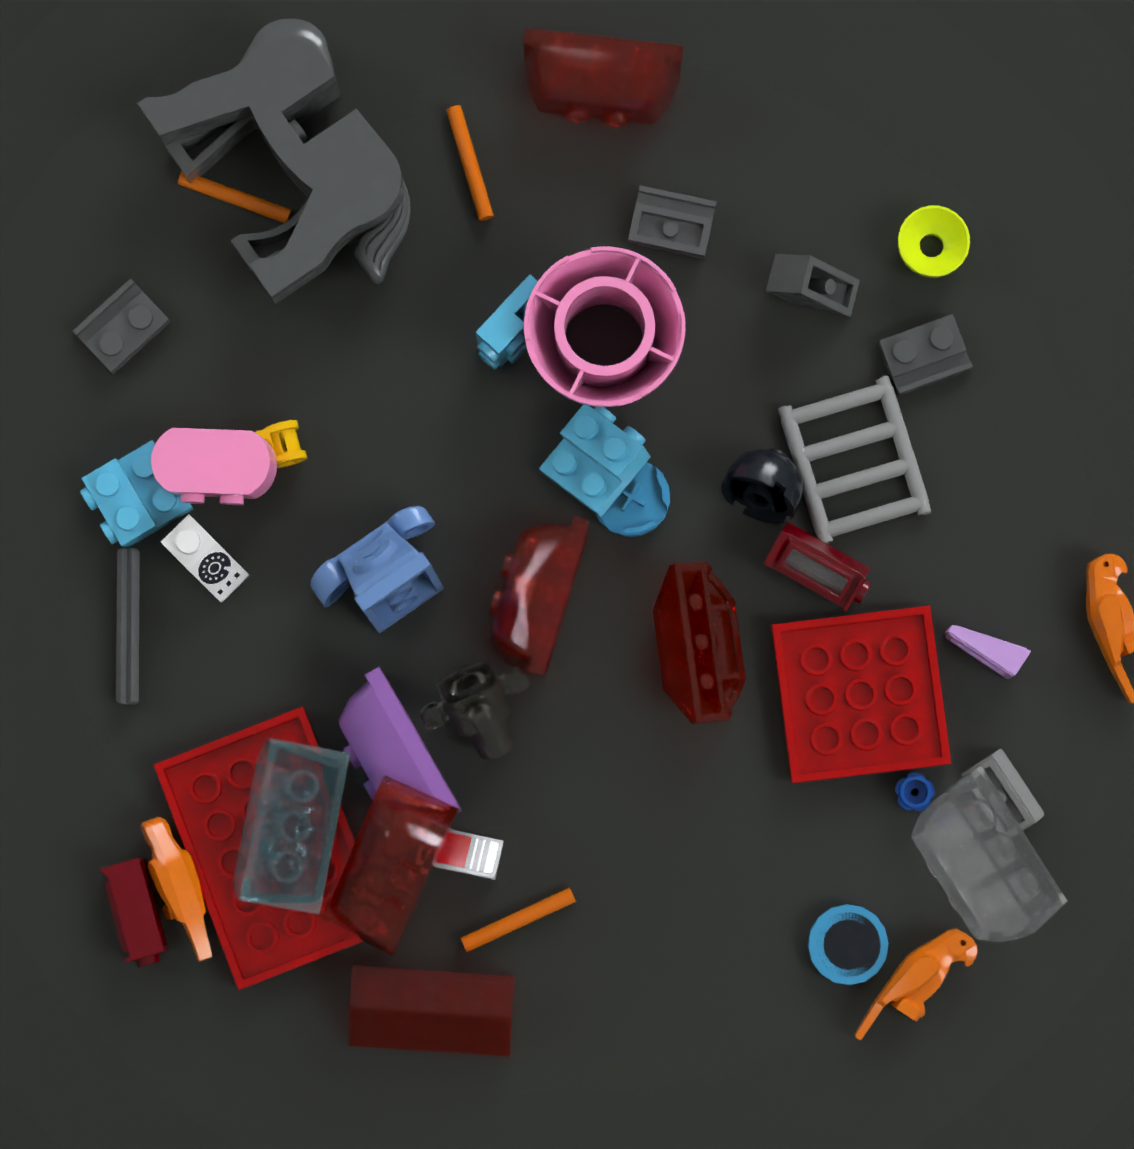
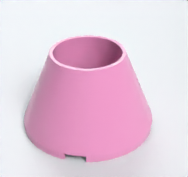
M610 246L592 247L589 250L581 251L571 256L567 255L560 259L538 280L531 292L525 310V343L537 372L545 382L561 395L588 406H621L650 394L673 371L684 344L685 314L674 284L666 273L651 260L623 248ZM608 304L620 307L630 313L639 324L643 335V340L636 352L627 360L609 366L595 365L581 359L568 344L566 332L571 321L586 308Z

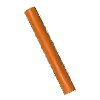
M461 105L449 107L446 109L478 219L479 221L491 219L494 217Z
M181 172L178 179V185L281 223L287 222L293 212L292 209L201 176L195 178L190 183L183 172Z
M569 887L461 937V941L466 952H469L573 904L576 900Z

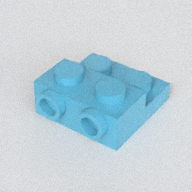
M531 274L475 332L478 343L477 349L480 351L478 355L494 370L498 366L502 367L507 360L513 364L527 349L523 321L529 297L538 282Z
M583 404L560 432L564 439L540 466L539 470L601 518L651 456L643 446L646 441L645 438L630 426H627L624 430L618 428L613 424L616 417L605 407H595L593 409Z
M153 440L119 460L115 458L81 478L86 487L80 490L92 511L99 507L106 519L100 526L112 545L119 541L123 548H129L194 509L191 503L180 502L181 496L167 491L156 480L151 467V455L155 445Z

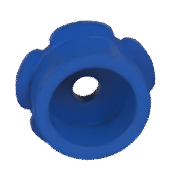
M909 773L906 778H901L896 784L897 802L907 811L915 809L916 812L924 811L931 805L930 799L935 795L934 785L931 781H927L921 773ZM912 789L918 790L917 796H912Z

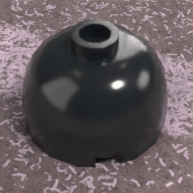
M757 449L745 452L733 462L721 483V492L732 506L736 500L748 507L743 511V514L765 523L781 524L784 523L787 516H790V520L795 516L803 494V482L797 467L784 452L777 449Z

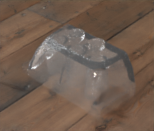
M981 765L969 771L943 792L918 817L911 834L912 840L924 857L930 873L937 878L948 895L951 906L958 911L976 939L1005 942L1024 938L1036 932L1067 902Z

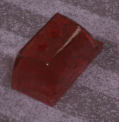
M525 28L523 46L528 91L539 111L565 115L566 120L573 122H587L588 118L604 119L606 125L624 127L627 126V122L655 124L670 107L680 81L683 46Z
M574 516L572 524L546 522L525 529L519 536L514 555L506 554L501 571V576L506 577L503 592H495L489 614L495 615L491 630V646L507 664L529 677L545 681L588 537L590 520Z
M385 775L380 782L323 919L352 932L367 944L394 956L402 943L459 809Z

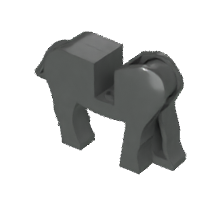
M280 19L265 25L254 37L241 62L233 69L192 82L177 93L162 97H146L137 103L143 115L190 183L195 178L203 176L251 131L259 129L279 166L290 180L308 197L301 209L284 224L268 231L240 234L231 240L240 257L256 280L263 286L274 304H277L324 272L336 254L345 245L356 243L353 253L355 261L369 281L376 285L381 284L384 281L389 263L407 232L411 214L410 196L395 155L357 108L311 140H306L308 138L299 124L339 98L340 93L324 35L313 24L300 19Z

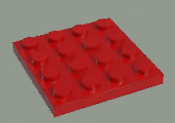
M930 605L771 625L791 784L952 764Z

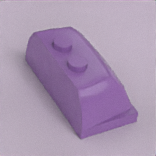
M377 667L365 674L368 681L349 698L339 718V725L349 743V746L345 747L344 751L355 769L362 766L369 778L363 784L373 802L376 804L382 801L389 815L399 825L423 826L448 819L462 811L380 667Z

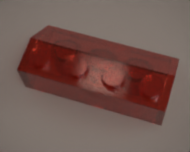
M353 965L349 1006V1046L510 1057L516 976Z

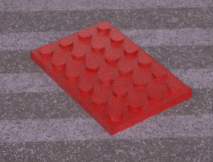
M304 707L154 764L185 850H187L193 860L204 901L238 990L390 931Z

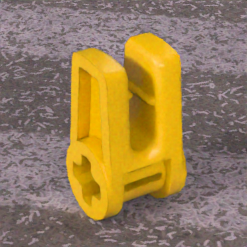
M297 420L282 421L255 432L272 447L277 460V468L288 467L307 460L306 451L301 450L296 431L299 429Z

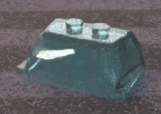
M268 738L263 744L256 761L235 869L234 891L237 900L320 915L350 753Z

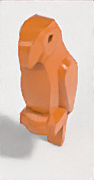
M1105 554L1087 564V619L1111 673L1127 702L1132 704L1134 703V690L1122 666L1121 657L1134 652V612L1128 598L1117 585L1120 574H1126L1128 570L1125 561L1120 556Z
M155 817L141 823V830L148 846L152 850V859L148 862V870L158 893L165 902L162 908L165 920L176 919V921L183 923L198 961L211 958L212 952L203 918L206 909L193 860L187 850L181 849L177 844L169 824L164 818Z
M953 928L946 930L933 940L908 954L874 1000L856 1030L855 1037L858 1040H862L877 1016L889 1002L916 1022L920 1017H923L925 1015L923 1003L940 988L949 972L951 963L961 961L968 967L975 961L978 950L973 938L963 931Z

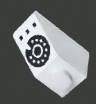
M189 514L161 541L179 562L221 603L250 576Z

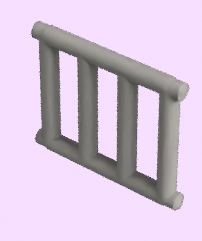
M889 376L877 379L876 385L792 409L791 405L778 408L781 425L793 463L802 476L803 495L818 539L829 544L833 541L832 537L914 512H917L918 516L928 515L932 512ZM881 400L888 422L812 445H804L798 424ZM893 437L899 460L816 484L810 461ZM905 475L911 497L828 522L821 499Z

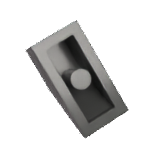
M775 254L766 292L791 304L851 318L860 280L811 255Z

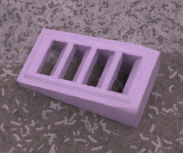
M951 625L943 634L945 639L1005 679H1011L1017 674L1031 652L1025 647L958 625Z

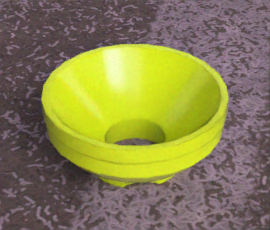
M926 206L912 212L903 222L898 235V249L905 265L918 275L928 278L946 276L955 271L964 262L970 248V235L965 222L956 212L942 206ZM930 235L938 237L943 245L942 253L936 257L924 255L920 249V241L924 237Z

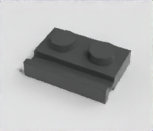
M640 185L628 244L705 259L717 201Z
M130 278L79 324L73 332L102 364L114 374L171 321Z
M953 314L887 337L878 342L891 380H893L897 396L973 368Z

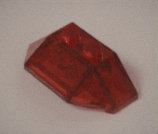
M707 561L670 564L652 610L663 690L692 724L729 720L732 714L731 709L738 700L746 681L735 600L723 583L711 572L712 568Z

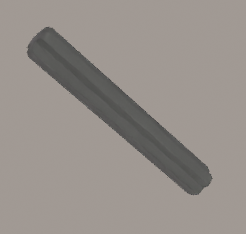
M120 548L117 551L116 701L121 705H134L139 701L140 552L136 548Z

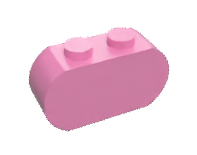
M171 428L163 433L155 443L151 455V467L158 483L167 491L181 496L180 502L203 504L205 497H220V504L244 505V498L256 499L271 487L277 473V460L270 444L253 431Z

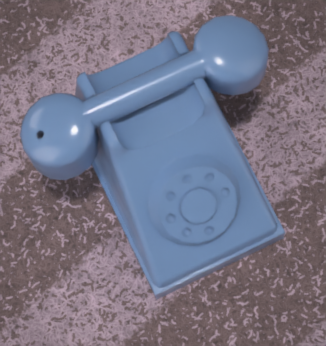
M410 506L394 513L388 521L335 558L325 561L314 573L310 584L311 589L322 605L327 608L335 603L351 585L356 596L354 599L380 634L444 589L422 552L419 553L417 549L406 541V539L416 537L430 530L435 525V521L427 510L421 506Z

